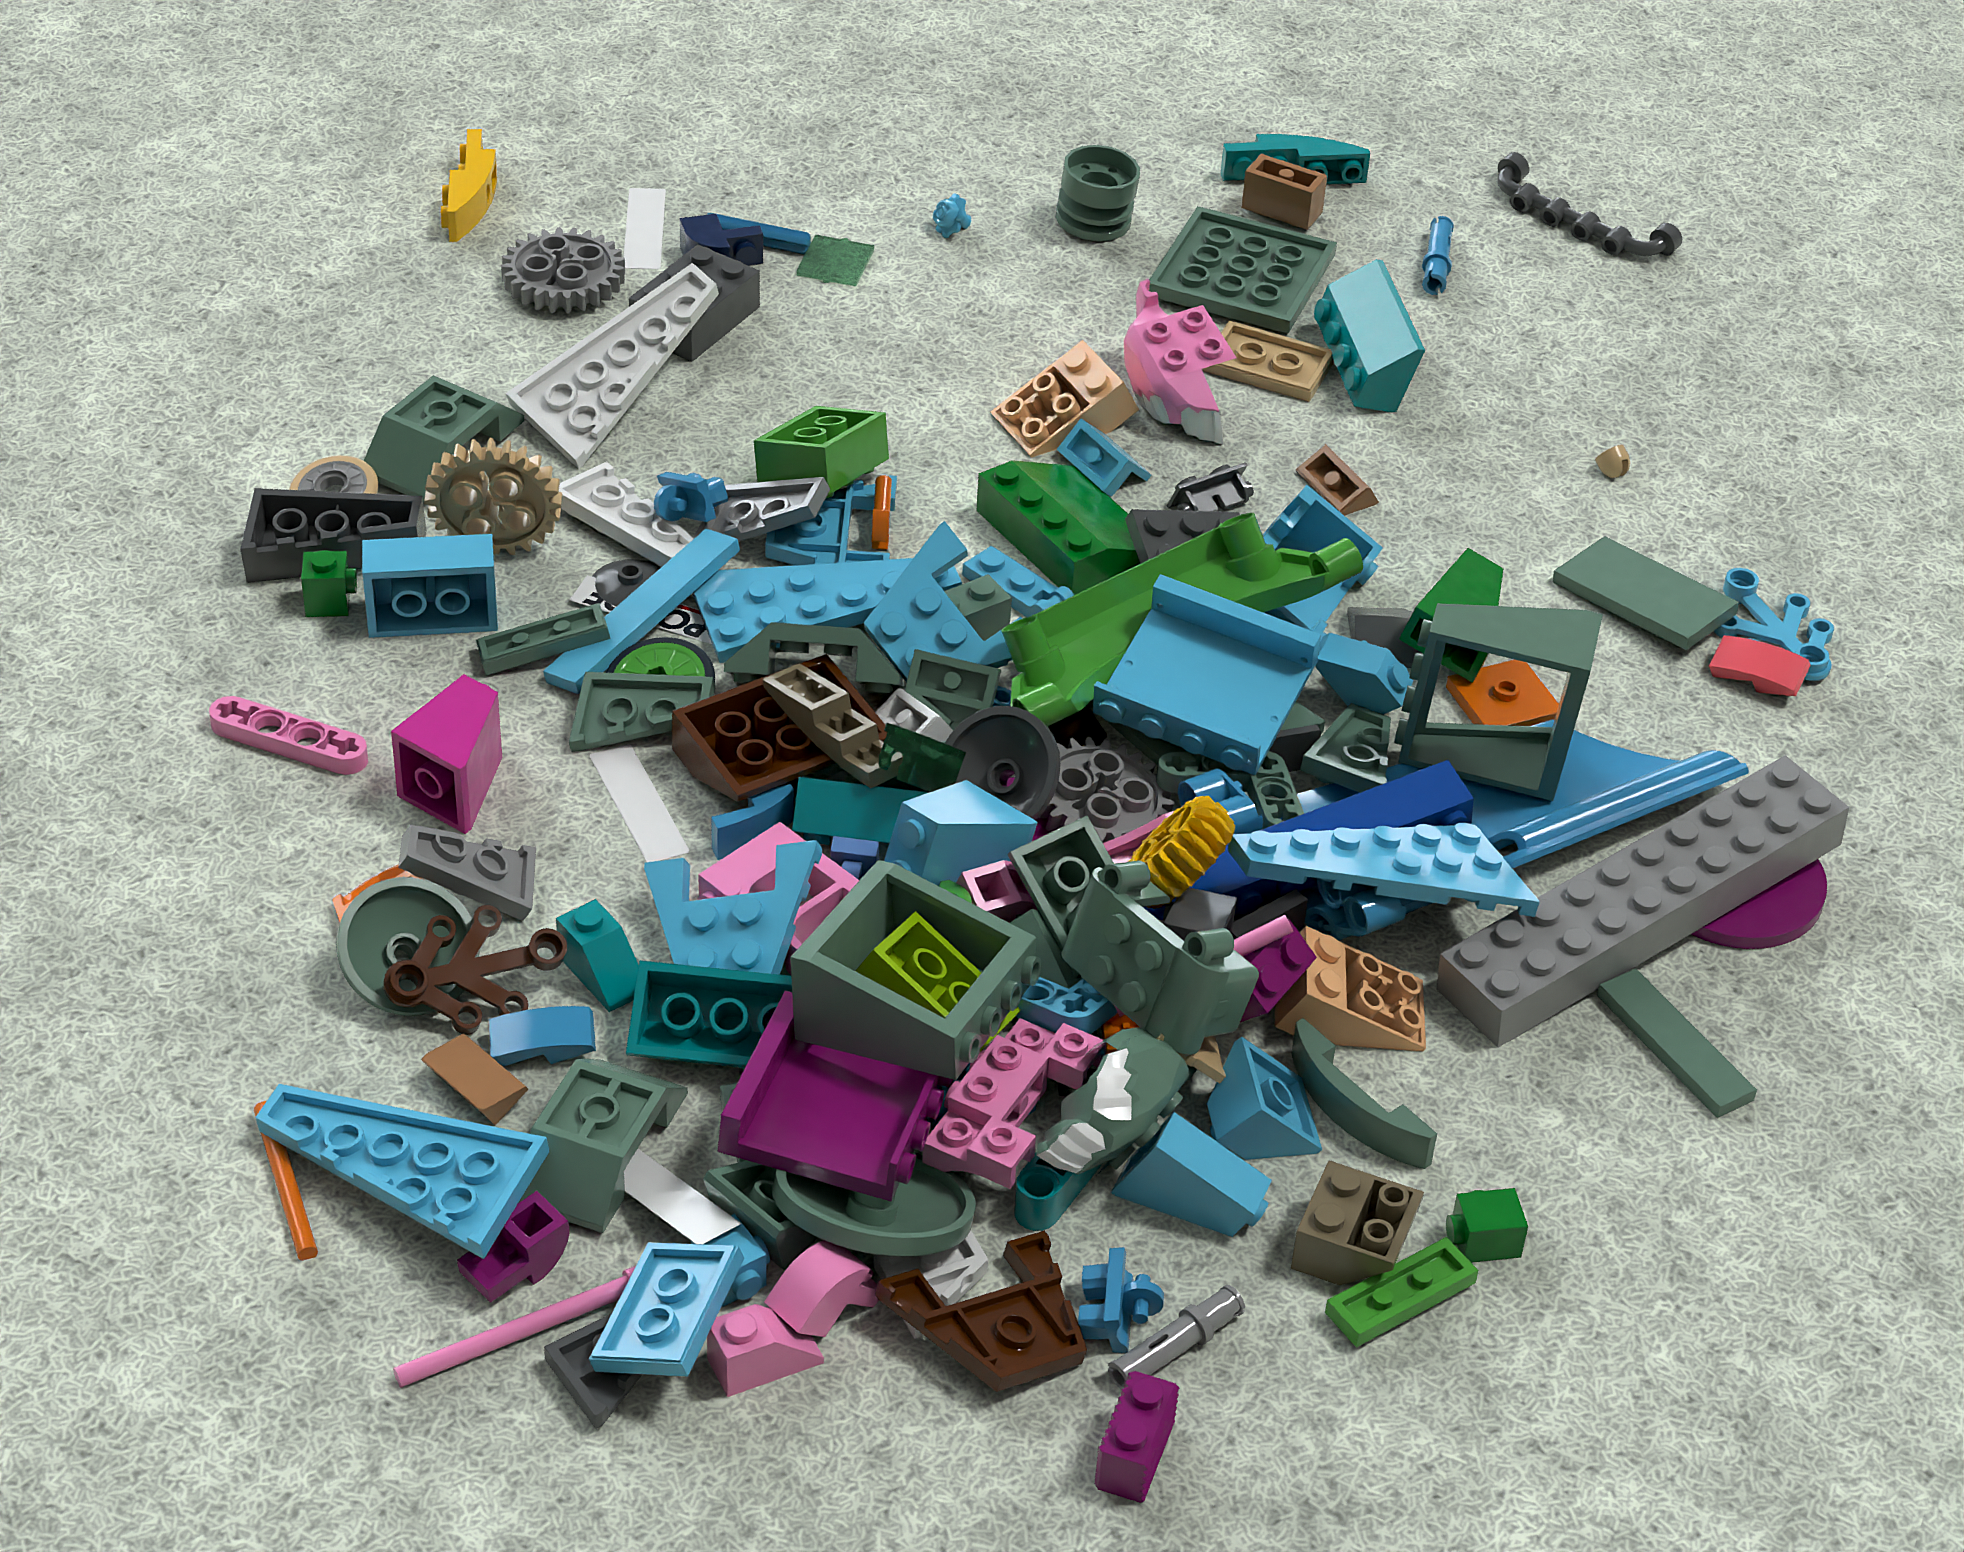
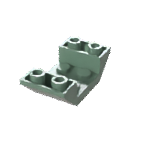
M433 375L382 416L364 462L373 468L377 475L378 483L405 495L422 496L424 503L427 476L431 475L434 462L441 463L443 452L452 455L456 444L463 446L478 432L501 441L524 422V415Z
M771 622L724 663V672L734 674V682L746 684L775 672L777 643H780V650L792 653H809L810 645L824 646L823 653L827 655L852 657V649H858L855 681L865 684L864 691L868 693L892 694L893 686H903L902 676L866 634L858 628Z
M576 1059L531 1128L530 1134L547 1138L550 1152L519 1202L535 1191H538L568 1222L604 1233L625 1198L624 1170L653 1123L666 1128L669 1126L688 1094V1087L601 1059Z

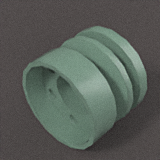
M1086 145L1071 150L1065 156L1061 188L1059 189L1055 218L1060 227L1074 236L1092 241H1109L1124 236L1131 226L1134 198L1137 194L1140 178V167L1136 160L1126 152L1109 146Z

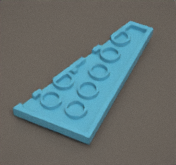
M278 1084L255 1117L259 1132L482 1259L487 1255L550 1152L547 1138L543 1136Z

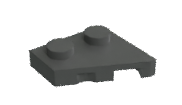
M611 1314L544 1346L545 1361L595 1429L603 1426L643 1375L594 1371L589 1358Z

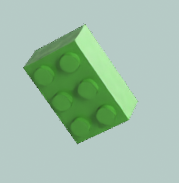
M825 406L812 407L754 440L757 482L824 477L830 487L826 498L832 497L835 491L843 486L853 484L856 478L873 472L876 466L889 459L886 412Z

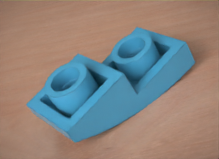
M788 784L772 788L749 797L748 808L712 816V850L717 860L723 859L779 822L786 827L789 826L794 819V789L792 785Z
M557 1006L537 1008L489 1019L490 1054L503 1067L542 1054L551 1064L596 1051L594 1017L590 1007Z

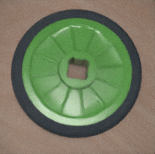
M672 637L652 638L633 644L622 651L611 662L606 673L713 677L715 683V669L709 656L695 644Z

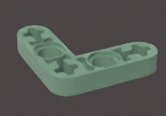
M1270 751L1267 753L1256 775L1242 770L1231 769L1224 763L1201 754L1189 752L1166 753L1159 759L1156 783L1160 788L1171 793H1178V785L1181 781L1218 768L1227 772L1226 774L1233 782L1238 780L1243 785L1242 791L1248 793L1249 798L1255 805L1258 816L1262 814V829L1304 814L1285 761L1276 753ZM1266 796H1275L1282 799H1273Z

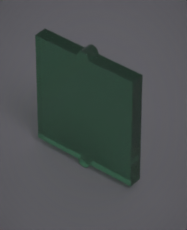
M815 234L797 269V275L820 279L824 283L836 282L857 286L874 252V245L849 241L848 238L838 239Z

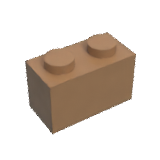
M1260 154L1245 171L1241 208L1308 230L1323 212L1327 175Z

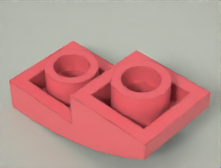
M1726 635L1723 636L1709 664L1713 677L1752 681L1758 693L1786 696L1797 695L1811 666L1809 659L1786 649L1752 639Z

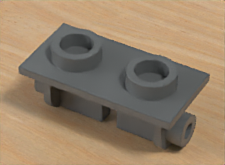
M1244 462L1230 467L1228 464L1222 465L1213 470L1209 475L1198 479L1196 476L1185 478L1175 486V492L1169 500L1167 507L1171 508L1178 505L1177 510L1218 511L1219 508L1213 500L1214 498L1217 499L1223 510L1248 502L1249 497L1254 494L1253 486L1249 481L1244 482L1241 477L1248 466L1247 463Z

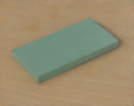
M1606 536L1555 569L1553 574V583L1685 650L1691 648L1731 619L1738 611V601Z

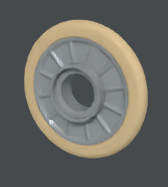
M341 455L330 456L314 461L304 467L293 479L289 490L325 491L330 486L341 485L343 488L338 492L376 494L378 479L373 468L361 459Z

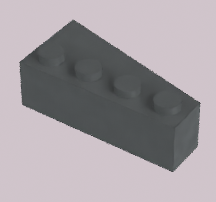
M254 488L240 548L246 582L301 577L303 553L321 550L347 551L348 568L362 569V540L426 537L427 529L422 496Z

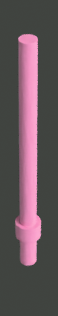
M636 1266L623 1270V1276L394 1367L395 1378L400 1388L616 1302L619 1300Z

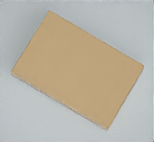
M1228 321L1221 334L1237 358L1203 368L1202 371L1310 402L1334 364L1331 349Z

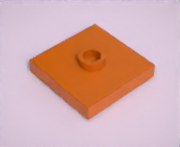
M1510 660L1482 667L1473 683L1458 674L1447 677V690L1473 724L1532 726L1555 719L1559 703L1527 662Z

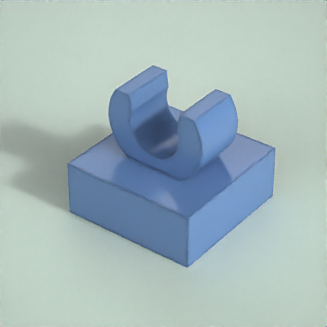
M833 836L830 851L831 860L860 880L879 860V842Z

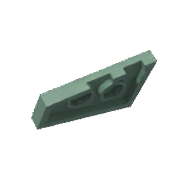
M585 672L569 738L571 752L672 731V711L714 696L716 686L713 677Z
M1351 703L1304 754L1301 771L1314 775L1321 782L1336 783L1360 793L1386 783L1387 778L1385 776L1388 766L1387 750L1390 738L1391 717Z

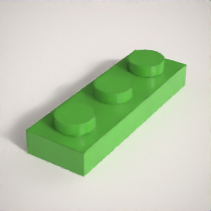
M1445 1237L1395 1264L1392 1271L1371 1276L1327 1300L1325 1314L1357 1348L1476 1283L1479 1270Z

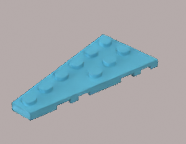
M913 558L718 570L697 588L692 595L719 663H724L771 622L844 628L864 623ZM955 566L935 578L943 591L962 585ZM777 643L776 648H779L780 643Z
M1458 823L1449 826L1419 824L1416 827L1400 828L1378 826L1375 829L1340 827L1335 830L1326 831L1297 829L1293 832L1277 833L1254 831L1251 834H1233L1228 846V852L1245 875L1249 877L1298 884L1306 882L1307 877H1314L1331 882L1333 889L1350 891L1352 883L1375 886L1374 891L1376 895L1446 905L1450 902L1451 897L1474 902L1477 909L1494 911L1496 904L1518 906L1517 911L1519 915L1535 917L1540 903L1475 824Z

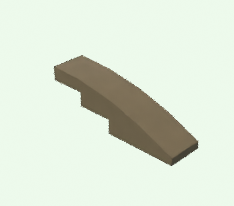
M800 663L762 679L763 686L808 738L841 768L870 789L907 771L905 755L879 740L877 724L851 709L849 693Z

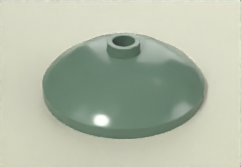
M391 878L369 886L349 904L339 923L336 951L344 977L361 998L385 1012L402 1016H419L436 1012L423 1003L415 1007H401L394 1004L385 994L383 988L384 977L390 966L398 962L394 956L395 951H404L408 955L409 960L412 959L426 936L429 921L438 915H445L451 918L456 925V933L450 945L439 949L429 968L449 964L472 926V917L468 910L448 890L419 878ZM436 926L432 929L433 933L438 937L449 935V931L443 926ZM405 979L399 982L400 988L405 991H412L416 988V985L411 980ZM454 984L437 987L454 999H457L464 992L462 988Z

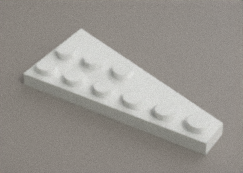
M691 263L508 391L506 396L509 404L519 413L523 414L524 418L572 464L580 469L718 296L716 283L696 265Z

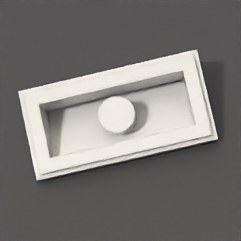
M901 688L897 689L875 712L893 733L894 739L912 752L944 742L953 732L938 714Z

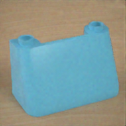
M1306 485L1263 533L1265 543L1273 544L1275 550L1288 548L1315 553L1341 539L1347 538L1358 548L1363 561V570L1361 573L1317 595L1264 613L1319 633L1322 639L1326 635L1324 629L1328 625L1326 623L1327 619L1356 581L1364 585L1379 567L1373 561L1383 547Z

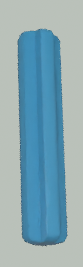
M717 214L723 230L760 225L763 232V246L800 254H806L810 248L811 235L808 232Z

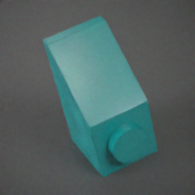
M594 899L557 917L556 930L564 936L567 942V951L563 960L564 964L608 1012L633 1001L639 964L622 926L597 899Z

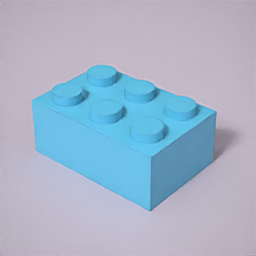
M492 534L362 540V574L369 638L498 631Z

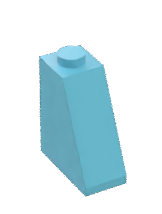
M1173 1112L1162 1123L1155 1135L1130 1156L1111 1193L1125 1200L1233 1237L1245 1224L1253 1227L1263 1216L1269 1204L1263 1198L1272 1180Z

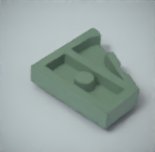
M915 649L905 692L938 714L954 730L972 714L993 707L1001 669Z

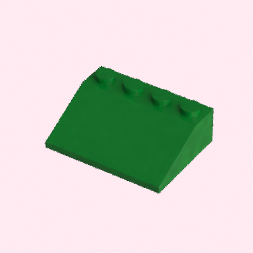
M1011 460L978 473L976 511L1058 588L1060 586L1068 587L1076 595L1140 564L1125 521L1128 513L1077 467Z

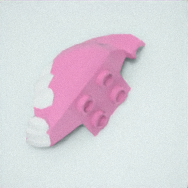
M1146 279L1139 283L1136 293V319L1129 326L1124 338V360L1133 392L1141 406L1155 420L1163 423L1182 424L1187 435L1197 436L1199 440L1214 441V443L1223 444V429L1219 409L1202 369L1237 357L1203 305L1167 315L1158 305L1157 292L1149 291L1150 281Z

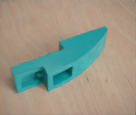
M1256 134L1255 142L1223 143L1220 173L1223 181L1244 180L1247 168L1260 154H1264L1327 175L1326 185L1367 183L1371 153L1369 149L1319 137L1290 134Z

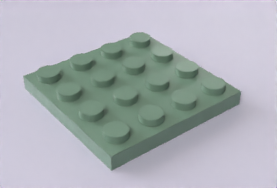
M1197 206L1149 279V291L1157 292L1158 299L1191 308L1203 305L1207 312L1289 334L1336 254L1337 242Z

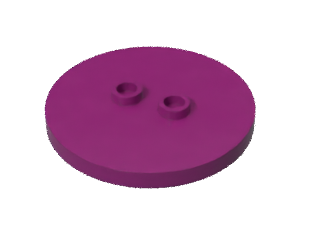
M1816 859L1693 932L1691 935L1710 943L1741 949L1771 948L1800 938L1818 921L1826 900L1827 878L1820 860Z

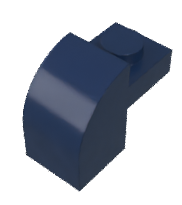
M717 214L679 218L680 250L682 255H685L698 244L748 266L763 264V232L760 225L723 230Z

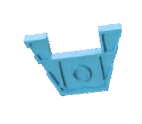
M890 475L889 477L892 479L890 511H895L897 476ZM856 480L853 484L848 485L847 488L835 491L832 497L825 498L815 518L767 532L765 557L792 565L889 560L890 553L847 550L852 509H874L875 484L864 486L862 480Z
M945 521L939 524L864 621V628L906 683L915 649L993 668L1006 666L1008 661H1012L1001 630L986 641H983L935 580V578L968 556L967 548Z
M817 840L776 845L775 889L756 893L689 901L690 864L685 858L644 863V870L674 964L780 975L796 929L793 923L801 901H806L811 884L808 882L814 863L819 864L822 856V847Z

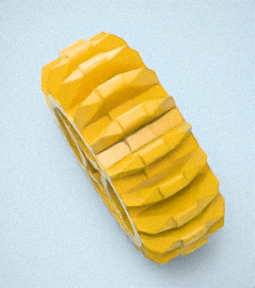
M1198 796L1193 800L1187 801L1181 808H1176L1173 814L1165 818L1157 828L1153 829L1152 833L1142 841L1140 847L1132 853V858L1128 862H1145L1150 870V881L1168 895L1171 902L1175 897H1180L1187 888L1192 887L1201 876L1205 875L1208 868L1216 863V859L1225 851L1226 845L1231 842L1236 826L1227 814L1228 811L1219 802H1214L1209 796ZM1165 904L1151 905L1146 907L1155 909L1160 908Z

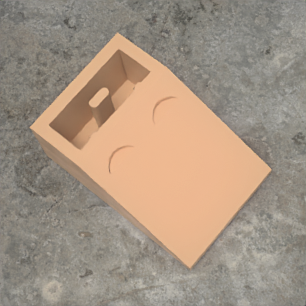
M1082 340L990 411V413L1032 458L1057 450L1081 418L1107 434L1139 411V408L1120 377Z
M1305 926L1299 932L1317 958L1275 1004V1027L1294 1035L1296 1022L1304 1018L1334 1045L1424 1051L1426 1049L1422 979L1308 926Z

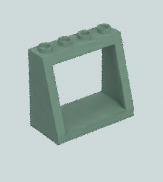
M1437 603L1433 621L1423 620L1417 643L1418 646L1426 648L1424 654L1415 653L1409 679L1417 680V686H1407L1401 710L1410 714L1409 719L1400 718L1394 739L1395 744L1402 745L1398 763L1424 769L1449 760L1461 779L1554 801L1590 676L1603 614L1579 609ZM1446 643L1568 672L1553 726L1532 727L1427 722Z
M878 860L790 957L795 1040L956 1080L966 1066L977 1059L981 1047L990 1036L994 1037L997 1034L1001 1022L1010 1011H1014L1017 1008L1022 995L1029 986H1034L1037 983L1041 972V959L1036 955V937L897 864ZM915 911L977 969L984 970L946 1018L933 1013L855 971L871 951Z

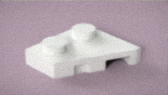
M970 1231L968 1236L958 1245L934 1254L920 1256L874 1254V1269L880 1279L919 1269L942 1302L948 1306L955 1304L987 1273L988 1258L974 1234ZM904 1320L914 1339L923 1336L922 1333Z

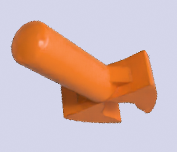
M880 475L875 480L871 549L888 550L892 479L886 475Z

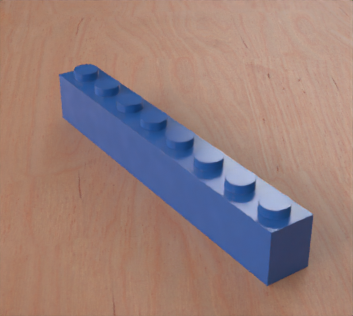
M1449 760L1260 831L1277 833L1293 832L1297 829L1326 831L1335 830L1340 827L1375 829L1378 826L1400 828L1416 827L1419 824L1431 826H1449L1458 823L1471 824L1474 798ZM1228 843L1225 851L1216 859V863L1211 865L1205 872V875L1201 876L1189 888L1237 897L1235 916L1240 914H1250L1259 907L1278 899L1294 889L1301 892L1316 886L1317 878L1307 877L1306 882L1298 884L1246 876L1228 852ZM1166 904L1155 909L1147 908L1146 906L1143 908L1155 918L1163 920Z

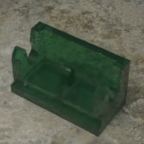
M886 723L884 731L887 732L879 755V767L881 769L888 770L891 765L892 756L897 752H901L903 761L898 768L897 780L929 792L956 783L966 752L925 735Z

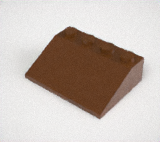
M827 654L800 663L848 692L851 709L877 724L879 740L886 744L894 741L893 733ZM773 674L672 711V750L694 778L737 802L837 764L808 738L764 688L762 679Z

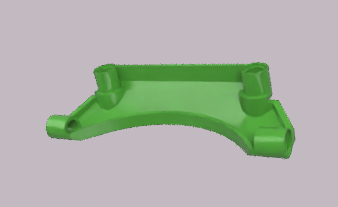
M1245 513L1228 519L1218 527L1039 613L1005 626L1001 632L1016 670L1023 672L1012 678L1010 706L1028 711L1043 721L1047 727L1082 710L1094 698V685L1096 682L1107 685L1150 612L1153 585L1160 574L1264 613L1310 598L1361 573L1363 570L1361 554L1355 544L1347 538L1341 539L1315 553L1288 548L1275 550L1273 544L1265 543L1255 513Z

